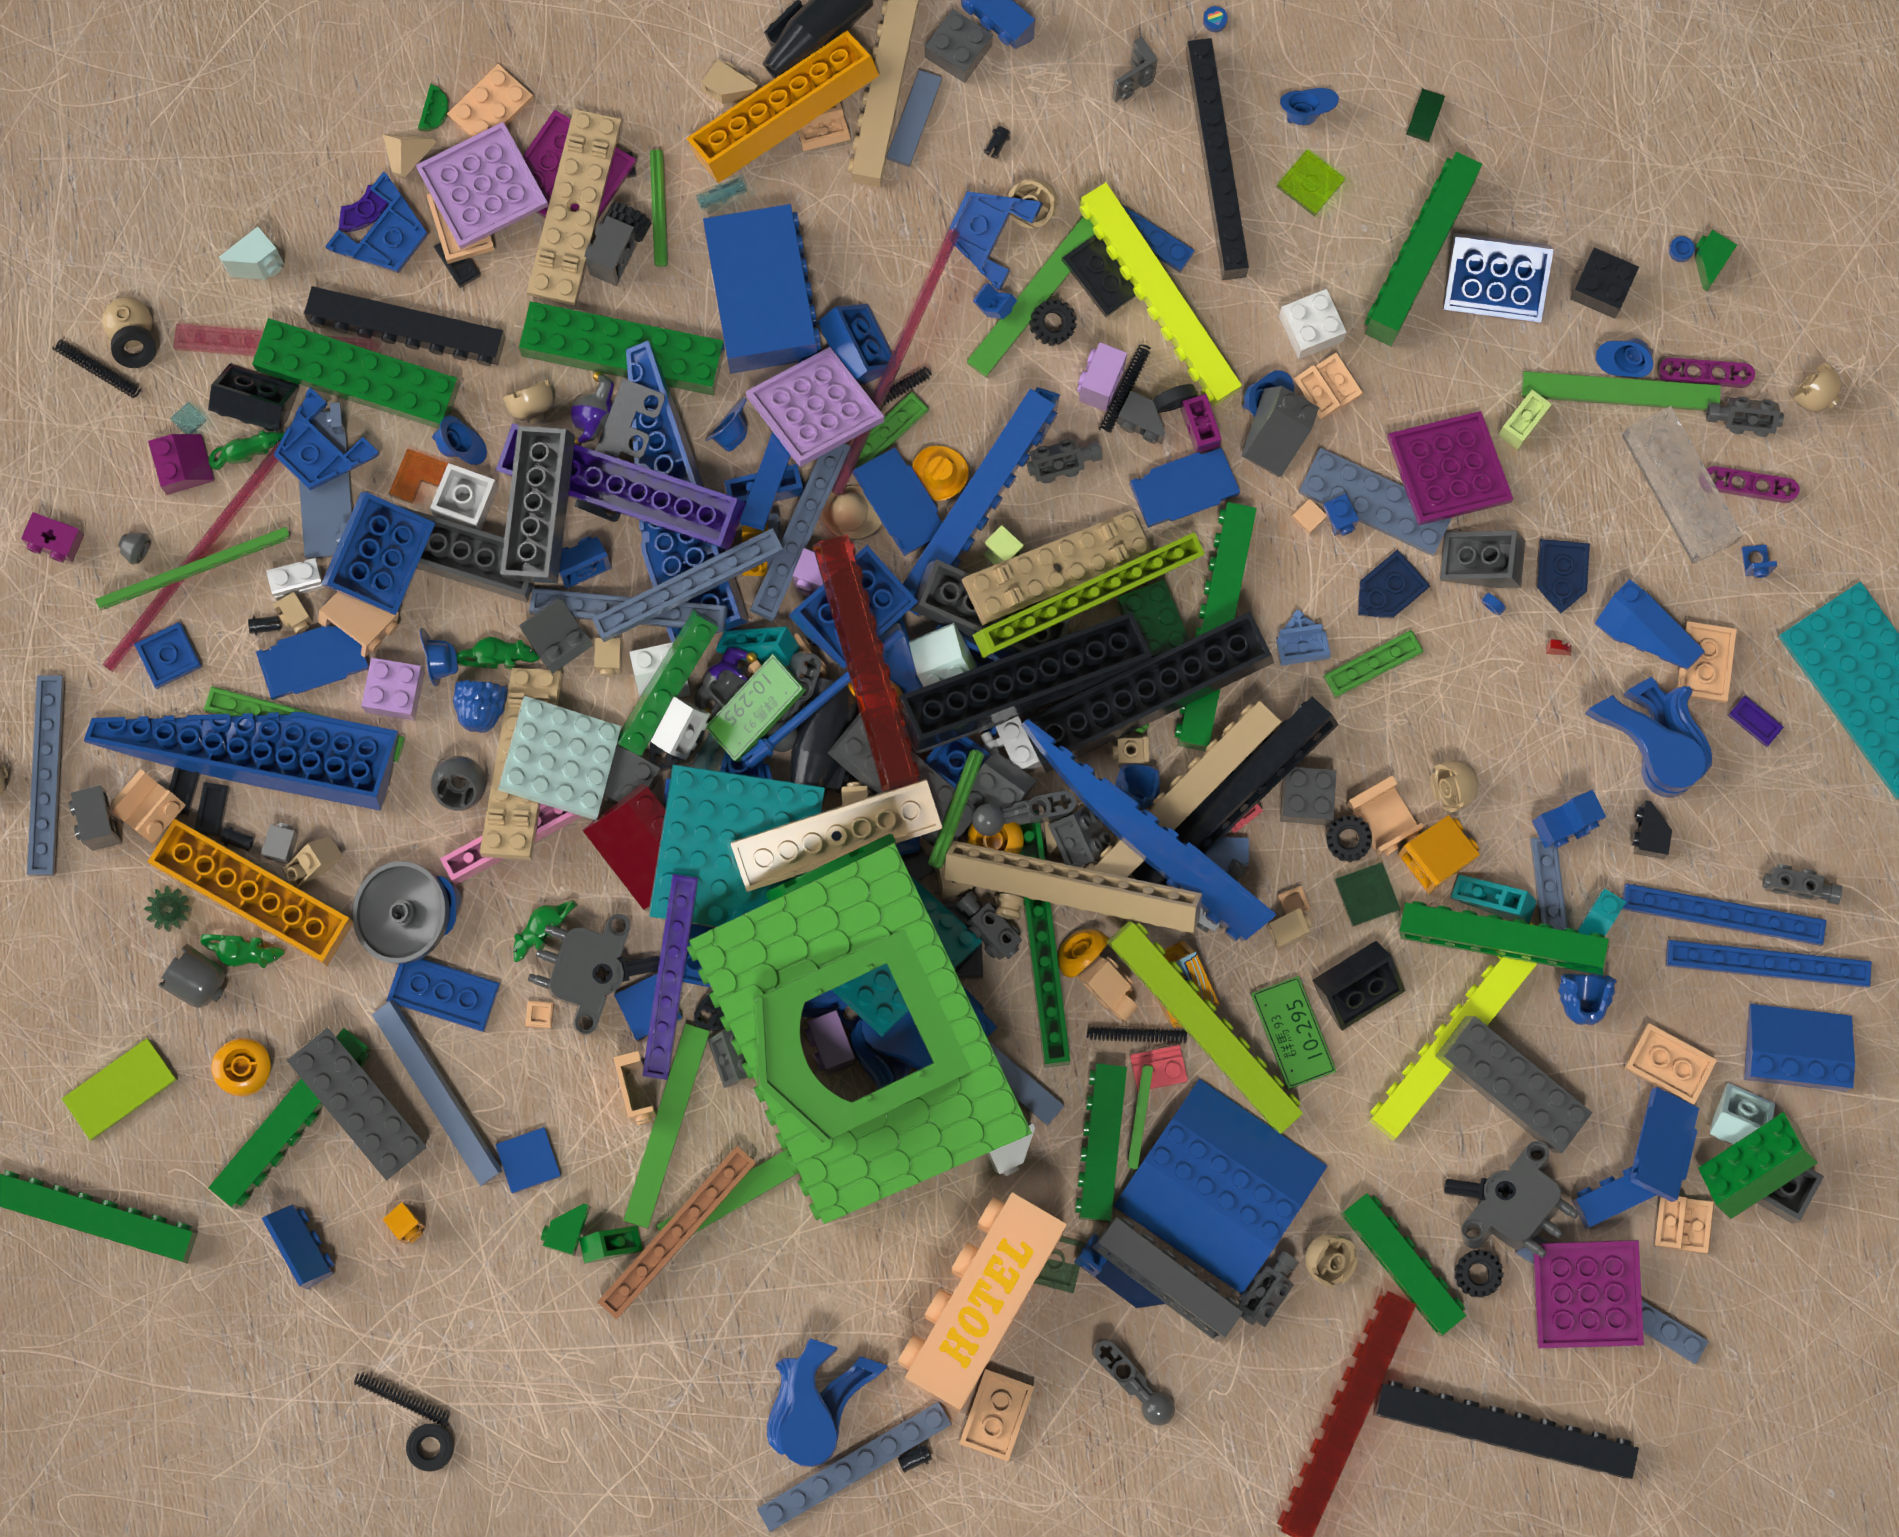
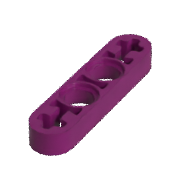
M1666 358L1661 362L1657 370L1659 378L1665 382L1720 385L1721 387L1735 388L1749 386L1756 375L1754 368L1746 363ZM1667 365H1670L1672 370H1679L1681 366H1684L1682 377L1680 376L1681 371H1674L1672 375H1668V371L1664 369ZM1690 366L1699 368L1700 376L1697 378L1689 376L1688 368ZM1715 368L1722 369L1725 372V378L1721 380L1714 378L1712 370ZM1741 370L1744 371L1745 375L1749 376L1745 381L1742 380L1741 376H1737ZM1730 374H1734L1731 380H1729Z
M1718 466L1709 467L1701 478L1703 487L1710 491L1781 503L1792 502L1800 492L1798 483L1790 478ZM1714 473L1716 474L1715 477L1717 479L1723 480L1726 477V475H1728V478L1726 480V486H1723L1725 481L1717 480V482L1713 484L1712 480L1708 477H1710L1711 474ZM1741 477L1745 483L1744 488H1735L1732 485V478ZM1758 481H1765L1769 485V491L1766 493L1758 491L1756 483ZM1775 483H1777L1776 489H1784L1787 485L1789 490L1793 492L1789 496H1786L1783 490H1777L1773 494Z

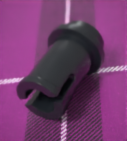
M997 126L996 129L992 130L993 136L984 150V153L989 156L992 149L995 148L991 155V158L998 159L1005 142L1010 140V131L1001 126Z
M279 615L261 618L253 616V619H248L249 633H255V636H258V633L280 631L279 624L269 625L270 623L280 622Z
M225 827L222 831L220 842H223L224 846L229 844L250 852L255 837L235 831L234 827Z
M919 1445V1449L898 1457L899 1464L904 1473L921 1464H929L928 1461L933 1458L927 1445L923 1447Z

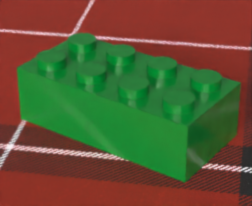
M1782 1112L1698 1167V1170L1716 1206L1732 1219L1818 1162L1799 1126L1785 1112Z

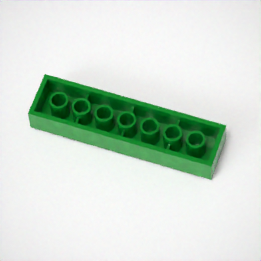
M1457 151L1452 159L1447 158L1439 178L1436 179L1431 193L1420 211L1418 219L1415 220L1410 230L1407 241L1405 240L1397 260L1390 269L1386 282L1383 283L1378 297L1367 315L1364 325L1368 326L1365 332L1366 335L1392 347L1483 165L1482 163Z
M532 301L529 303L519 344L522 357L628 378L626 349L650 341L668 387L712 396L715 394L725 348L724 341Z
M270 318L267 319L252 362L253 367L258 372L308 388L311 387L312 389L437 429L440 428L442 419L451 414L460 387L456 377Z

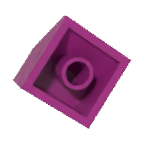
M170 434L148 441L160 487L166 495L214 481L201 434Z

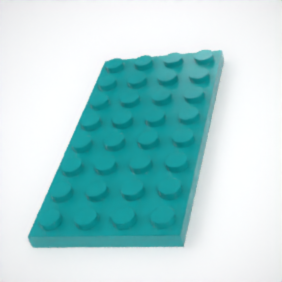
M1860 581L1780 634L1778 638L1897 800L1899 799V633Z

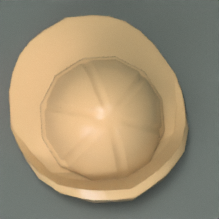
M856 485L841 487L830 492L820 515L824 524L832 533L846 539H862L873 534L882 524L864 495L861 486Z

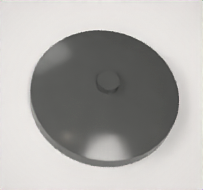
M406 861L384 864L365 878L356 893L352 910L356 936L365 950L379 960L395 964L418 961L431 953L442 940L449 921V900L440 879L426 867Z

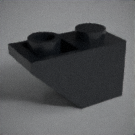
M1646 800L1636 810L1635 821L1638 822V829L1633 832L1631 846H1635L1634 854L1665 859L1669 855L1672 829L1653 803Z

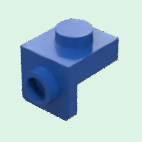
M985 283L973 299V302L986 317L998 319L1007 317L1012 312V307L1018 301L1012 294L997 292L990 283Z
M1346 494L1323 504V508L1333 526L1332 532L1334 536L1340 533L1342 536H1345L1355 530L1359 519Z

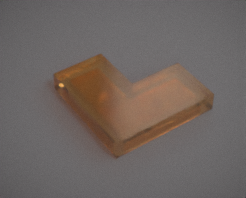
M407 449L389 495L413 504L422 482L439 487L448 463Z

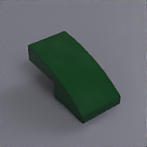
M1422 88L1406 135L1426 142L1430 141L1445 99L1444 95Z

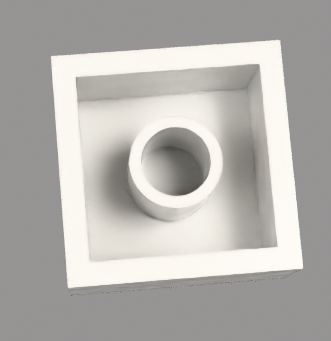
M1327 289L1281 307L1279 318L1298 360L1344 341L1347 332Z
M448 463L430 510L435 517L481 530L498 486L492 478Z

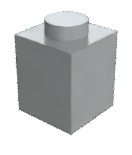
M287 824L269 825L261 854L267 859L288 864L292 859L298 834L292 830V826Z

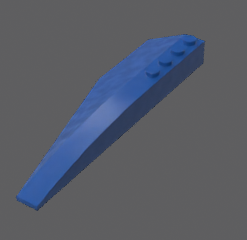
M650 341L626 349L628 380L660 392L665 397L660 413L655 418L636 411L632 428L648 434L649 442L644 455L640 458L634 457V463L704 487L686 434ZM650 395L645 399L644 407L646 410L654 411L658 407L657 397ZM635 435L633 450L639 451L643 446V439ZM639 520V528L642 534L641 552L653 587L725 552L723 548ZM735 578L686 601L689 603L726 606L728 611L725 631L749 622ZM666 627L671 643L676 640L682 628Z
M1029 719L1023 722L1021 726L1033 743L1081 801L1123 843L1166 878V884L1169 887L1202 893L1201 908L1207 912L1205 917L1215 925L1220 923L1225 927V933L1234 941L1238 939L1245 941L1274 918L1276 913L1190 842L1188 844L1181 843L1177 832L1165 826L1160 827L1158 825L1160 823L1158 818L1147 810L1139 811L1140 805L1105 777L1103 780L1097 779L1094 769L1088 764L1076 763L1074 761L1076 757L1072 752L1061 745L1058 748L1054 746L1056 743L1055 739Z

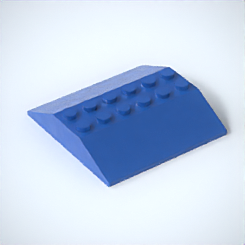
M1199 1079L1113 1206L1234 1290L1243 1294L1301 1209L1327 1168V1165Z

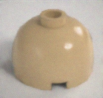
M1039 178L1024 179L1017 183L1008 195L1010 198L1043 203L1034 224L1013 213L1010 214L1016 223L1029 229L1043 226L1049 222L1055 214L1058 204L1057 195L1053 187L1045 180Z
M120 297L113 300L106 306L102 314V326L110 340H112L113 335L119 329L126 326H141L149 331L152 329L153 318L149 309L141 301L132 297ZM132 340L128 341L124 346L133 348L142 343Z
M1828 362L1823 363L1817 368L1818 374L1815 373L1813 376L1810 374L1795 391V396L1792 397L1798 405L1806 410L1821 411L1825 407L1831 409L1840 400L1838 394L1841 390L1842 381L1838 372Z
M549 380L537 383V385L528 386L507 394L502 399L510 415L518 420L529 419L532 424L545 419L543 414L550 410L554 396Z
M1456 760L1434 766L1435 772L1430 775L1431 789L1437 801L1441 798L1445 805L1442 808L1452 813L1469 806L1476 798L1478 792V777L1476 773L1466 763Z
M1332 1233L1318 1236L1311 1242L1305 1253V1264L1308 1273L1318 1283L1326 1287H1336L1334 1285L1339 1282L1344 1284L1352 1276L1357 1266L1358 1258L1355 1257V1245L1345 1237Z

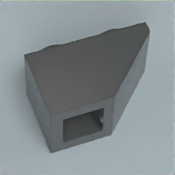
M1130 391L1118 416L1117 424L1128 433L1136 432L1143 435V439L1155 444L1158 442L1162 444L1165 431L1154 402Z

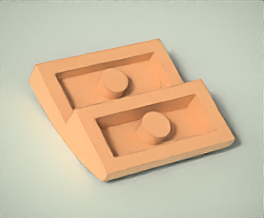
M840 102L797 131L803 151L850 140L849 130Z
M1334 353L1318 365L1311 366L1294 378L1307 400L1319 407L1317 415L1320 419L1333 414L1364 394L1337 353Z
M1678 1196V1200L1670 1202L1660 1197L1655 1246L1709 1254L1714 1202L1687 1199V1197Z

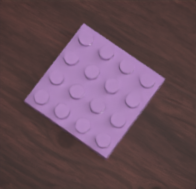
M504 122L416 165L420 176L460 250L548 207L543 193Z
M831 347L746 391L748 400L799 467L884 422L883 414Z

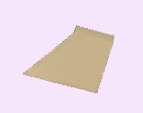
M383 134L391 170L394 175L403 178L437 143L434 139L425 136Z

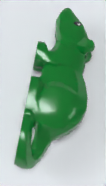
M259 431V434L248 438L234 439L225 446L218 447L212 451L209 456V465L212 469L219 470L226 463L242 464L250 462L255 455L268 454V449L277 445L285 433ZM222 451L219 459L215 461L217 453Z
M485 637L479 640L472 649H465L457 653L458 665L497 669L498 664H504V668L512 670V668H516V661L521 660L533 663L540 659L533 649L525 645L522 640H517L516 644L506 643L495 637ZM464 658H473L476 661H469Z
M570 900L561 905H543L535 909L523 932L514 935V962L523 960L529 949L533 946L537 950H543L547 943L544 939L548 935L551 936L544 932L546 925L561 928L565 923L563 921L564 918L577 907V902Z
M202 934L200 937V943L205 948L214 951L218 959L230 967H239L251 963L259 964L261 968H266L268 964L275 962L285 954V951L279 947H261L260 945L263 944L262 938L252 937L250 942H244L242 936ZM212 940H219L220 942H218V943H213V942H211V941H212Z

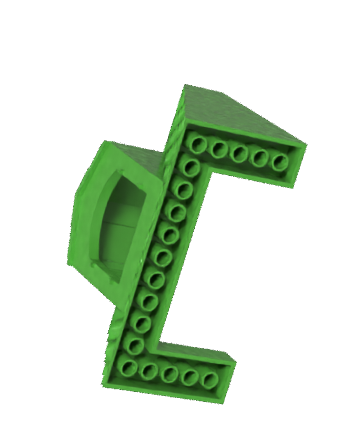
M895 843L689 940L691 945L686 948L692 960L698 959L702 969L698 970L701 980L704 985L709 983L713 991L709 994L714 1007H720L724 1016L720 1017V1020L727 1032L731 1030L735 1037L731 1043L737 1055L743 1054L746 1063L742 1064L747 1077L749 1079L754 1077L757 1086L753 1087L756 1096L760 1103L765 1101L768 1107L764 1111L770 1125H776L779 1133L775 1134L781 1148L783 1150L787 1148L791 1155L786 1159L793 1173L799 1172L801 1180L797 1182L805 1197L810 1195L813 1203L809 1204V1207L816 1221L821 1219L823 1224H826L1032 1134ZM887 964L933 1063L850 1102L828 1090L812 1073L806 1062L800 1041V1020L803 1006L806 1001L879 966Z

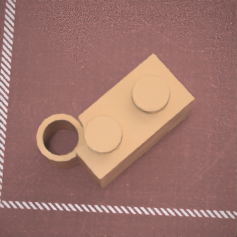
M1098 955L1076 978L1105 1009L1112 1012L1122 1022H1125L1138 1008L1137 1004L1128 997L1132 991L1131 985L1133 981L1124 973L1120 974L1116 970L1119 966L1107 956L1104 959Z

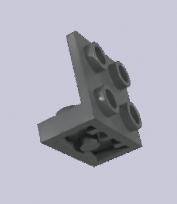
M1142 36L1133 41L1130 61L1133 70L1114 81L1112 96L1114 102L1130 98L1136 89L1141 86L1145 88L1154 81L1158 59Z
M561 598L556 599L519 625L541 661L552 674L593 646L592 641L579 627Z
M1086 805L1073 814L1048 824L1066 865L1080 867L1093 862L1111 845V837L1104 830L1101 820Z
M726 1030L721 1031L708 1039L724 1088L731 1087L748 1078L742 1064L746 1063L743 1054L737 1055L731 1043L735 1039L731 1030L728 1032Z

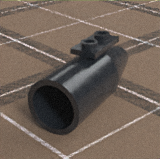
M796 0L764 31L772 47L763 61L764 68L772 77L777 78L848 31L873 7V1L808 0L802 5L800 0Z
M818 678L813 694L806 700L805 707L835 681ZM848 685L799 725L796 740L791 750L790 782L821 786L825 790L826 788L835 790L836 793H840L842 787H847L851 774L828 754V751L851 725L856 713L858 699L852 694Z

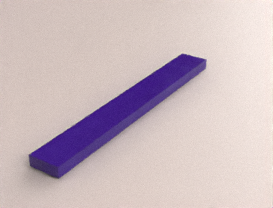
M675 873L672 875L642 1076L668 1080L688 953L686 947L689 946L699 877Z

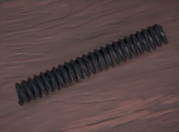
M63 339L57 342L55 348L52 346L53 351L59 352L60 355L62 354L65 358L82 366L88 372L95 374V376L121 390L124 394L131 396V398L137 397L141 392V389H139L132 396L137 391L138 385L128 381L122 375H118L109 367H105V365L92 359L86 353L79 351L73 345L66 343Z
M1144 344L1138 345L1137 351L1131 359L1132 362H1130L1127 372L1123 376L1124 379L1120 382L1119 389H1117L1115 396H1113L1114 399H1112L1110 406H1108L1109 409L1098 427L1099 431L1102 428L1111 433V429H1114L1113 426L1116 425L1115 422H1117L1130 391H1132L1131 388H1134L1133 385L1136 384V378H1139L1138 375L1141 374L1139 371H1142L1141 368H1144L1143 365L1146 364L1145 361H1147L1148 354H1150V351L1140 346L1146 347L1149 350L1151 347Z
M923 366V369L916 370V372H913V375L906 376V378H903V381L896 382V384H893V387L886 388V390H883V393L880 392L873 396V399H870L879 409L878 404L880 407L886 406L883 397L889 404L888 398L893 402V399L896 400V396L899 398L898 392L903 396V393L906 394V390L910 391L909 388L913 390V387L916 388V384L920 385L919 382L923 384V381L926 382V378L929 380L930 378L926 371L930 376H932V373L927 367Z
M1089 1026L1086 1038H1089L1090 1034V1040L1092 1041L1094 1033V1040L1096 1041L1098 1034V1040L1100 1041L1102 1034L1103 1041L1106 1035V1040L1109 1041L1110 1036L1111 1042L1113 1041V1036L1115 1042L1117 1037L1119 1042L1121 1038L1123 1042L1125 1038L1127 1042H1129V1039L1133 1042L1134 1038L1135 1042H1137L1138 1037L1139 1042H1141L1142 1036L1143 1042H1145L1147 1035V1042L1149 1043L1150 1034L1152 1043L1154 1042V1035L1156 1043L1158 1042V1035L1160 1043L1162 1042V1036L1164 1043L1166 1042V1037L1168 1043H1170V1037L1172 1043H1174L1175 1038L1176 1044L1178 1039L1180 1044L1182 1039L1184 1044L1187 1040V1032L1184 1029L1164 1030L1162 1028L1160 1030L1158 1028L1156 1030L1154 1028L1152 1030L1150 1028L1148 1030L1146 1028L1144 1030L1143 1027L1141 1030L1139 1027L1136 1030L1135 1027L1133 1029L1131 1027L1124 1029L1123 1027L1103 1028L1101 1026L1099 1028L1097 1026L1095 1028L1093 1026L1091 1029V1026Z
M364 1372L358 1381L359 1374H356L354 1384L358 1385V1387L362 1386V1389L365 1388L366 1391L369 1390L373 1394L377 1393V1396L380 1395L381 1398L384 1397V1399H388L392 1403L395 1402L396 1405L399 1404V1406H403L407 1410L410 1409L411 1412L414 1411V1413H418L422 1417L425 1416L430 1421L433 1420L437 1424L440 1423L445 1428L449 1426L447 1421L450 1413L447 1414L444 1420L447 1413L444 1411L440 1418L443 1409L437 1415L438 1407L433 1414L435 1406H433L429 1413L431 1404H429L425 1411L428 1402L422 1408L423 1400L418 1407L420 1399H418L414 1406L417 1398L414 1397L410 1404L413 1395H411L406 1403L409 1393L406 1394L403 1400L405 1392H403L399 1399L402 1390H399L395 1398L398 1388L395 1389L391 1396L394 1386L390 1389L389 1384L384 1392L387 1383H384L380 1391L383 1381L380 1382L376 1389L379 1379L376 1380L374 1377L369 1385L372 1376H369L365 1384L368 1374L365 1375L362 1382Z

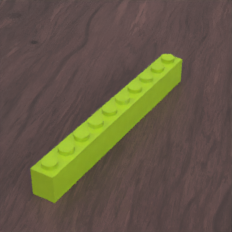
M1193 532L973 634V638L984 658L1205 555L1196 533Z
M1131 921L1127 922L1107 943L1268 1124L1279 1134L1283 1133L1303 1114L1298 1108L1301 1103L1293 1094L1287 1095L1281 1089L1284 1087V1084L1276 1075L1270 1076L1265 1071L1268 1066L1259 1056L1254 1058L1248 1052L1251 1048L1241 1036L1237 1039L1231 1033L1234 1029L1224 1017L1220 1020L1214 1012L1217 1010L1207 998L1203 1001L1197 993L1200 991L1190 979L1186 982L1180 975L1183 972L1182 969L1173 960L1170 963L1163 956L1166 953L1165 950L1156 941L1152 944L1146 937L1149 934L1148 931L1139 922L1136 925Z

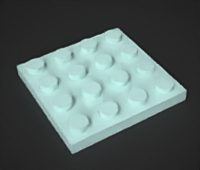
M524 696L498 790L596 820L621 726Z

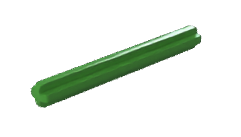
M657 149L650 151L654 263L656 267H665L668 265L664 160L663 151Z
M973 749L969 753L942 829L929 859V865L934 868L940 869L943 867L946 854L965 809L984 758V754L978 750Z

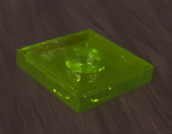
M1307 149L1277 184V188L1315 217L1344 183L1346 178Z

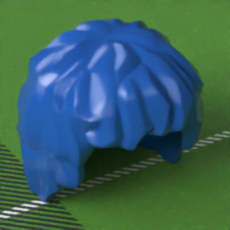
M1124 764L1120 767L1116 778V787L1140 805L1139 811L1154 805L1153 801L1160 794L1161 779L1159 770L1143 764Z

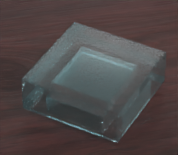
M189 402L170 418L184 434H193L206 422V419Z

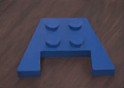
M383 171L370 188L372 192L389 203L382 215L359 244L338 229L325 247L331 252L399 273L426 239L428 233L389 176Z
M967 191L946 237L977 267L980 273L996 289L1001 290L1011 270L989 259L1011 213L1034 224L1043 203Z
M310 387L305 394L306 397L302 405L299 406L295 413L296 416L290 428H287L274 456L311 491L377 458L380 453L364 437L346 454L339 451L310 423L328 405Z

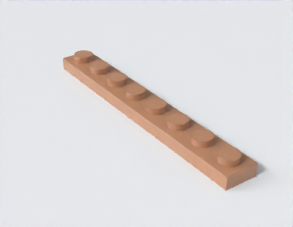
M736 1146L597 1303L618 1320L756 1165V1162L741 1148Z

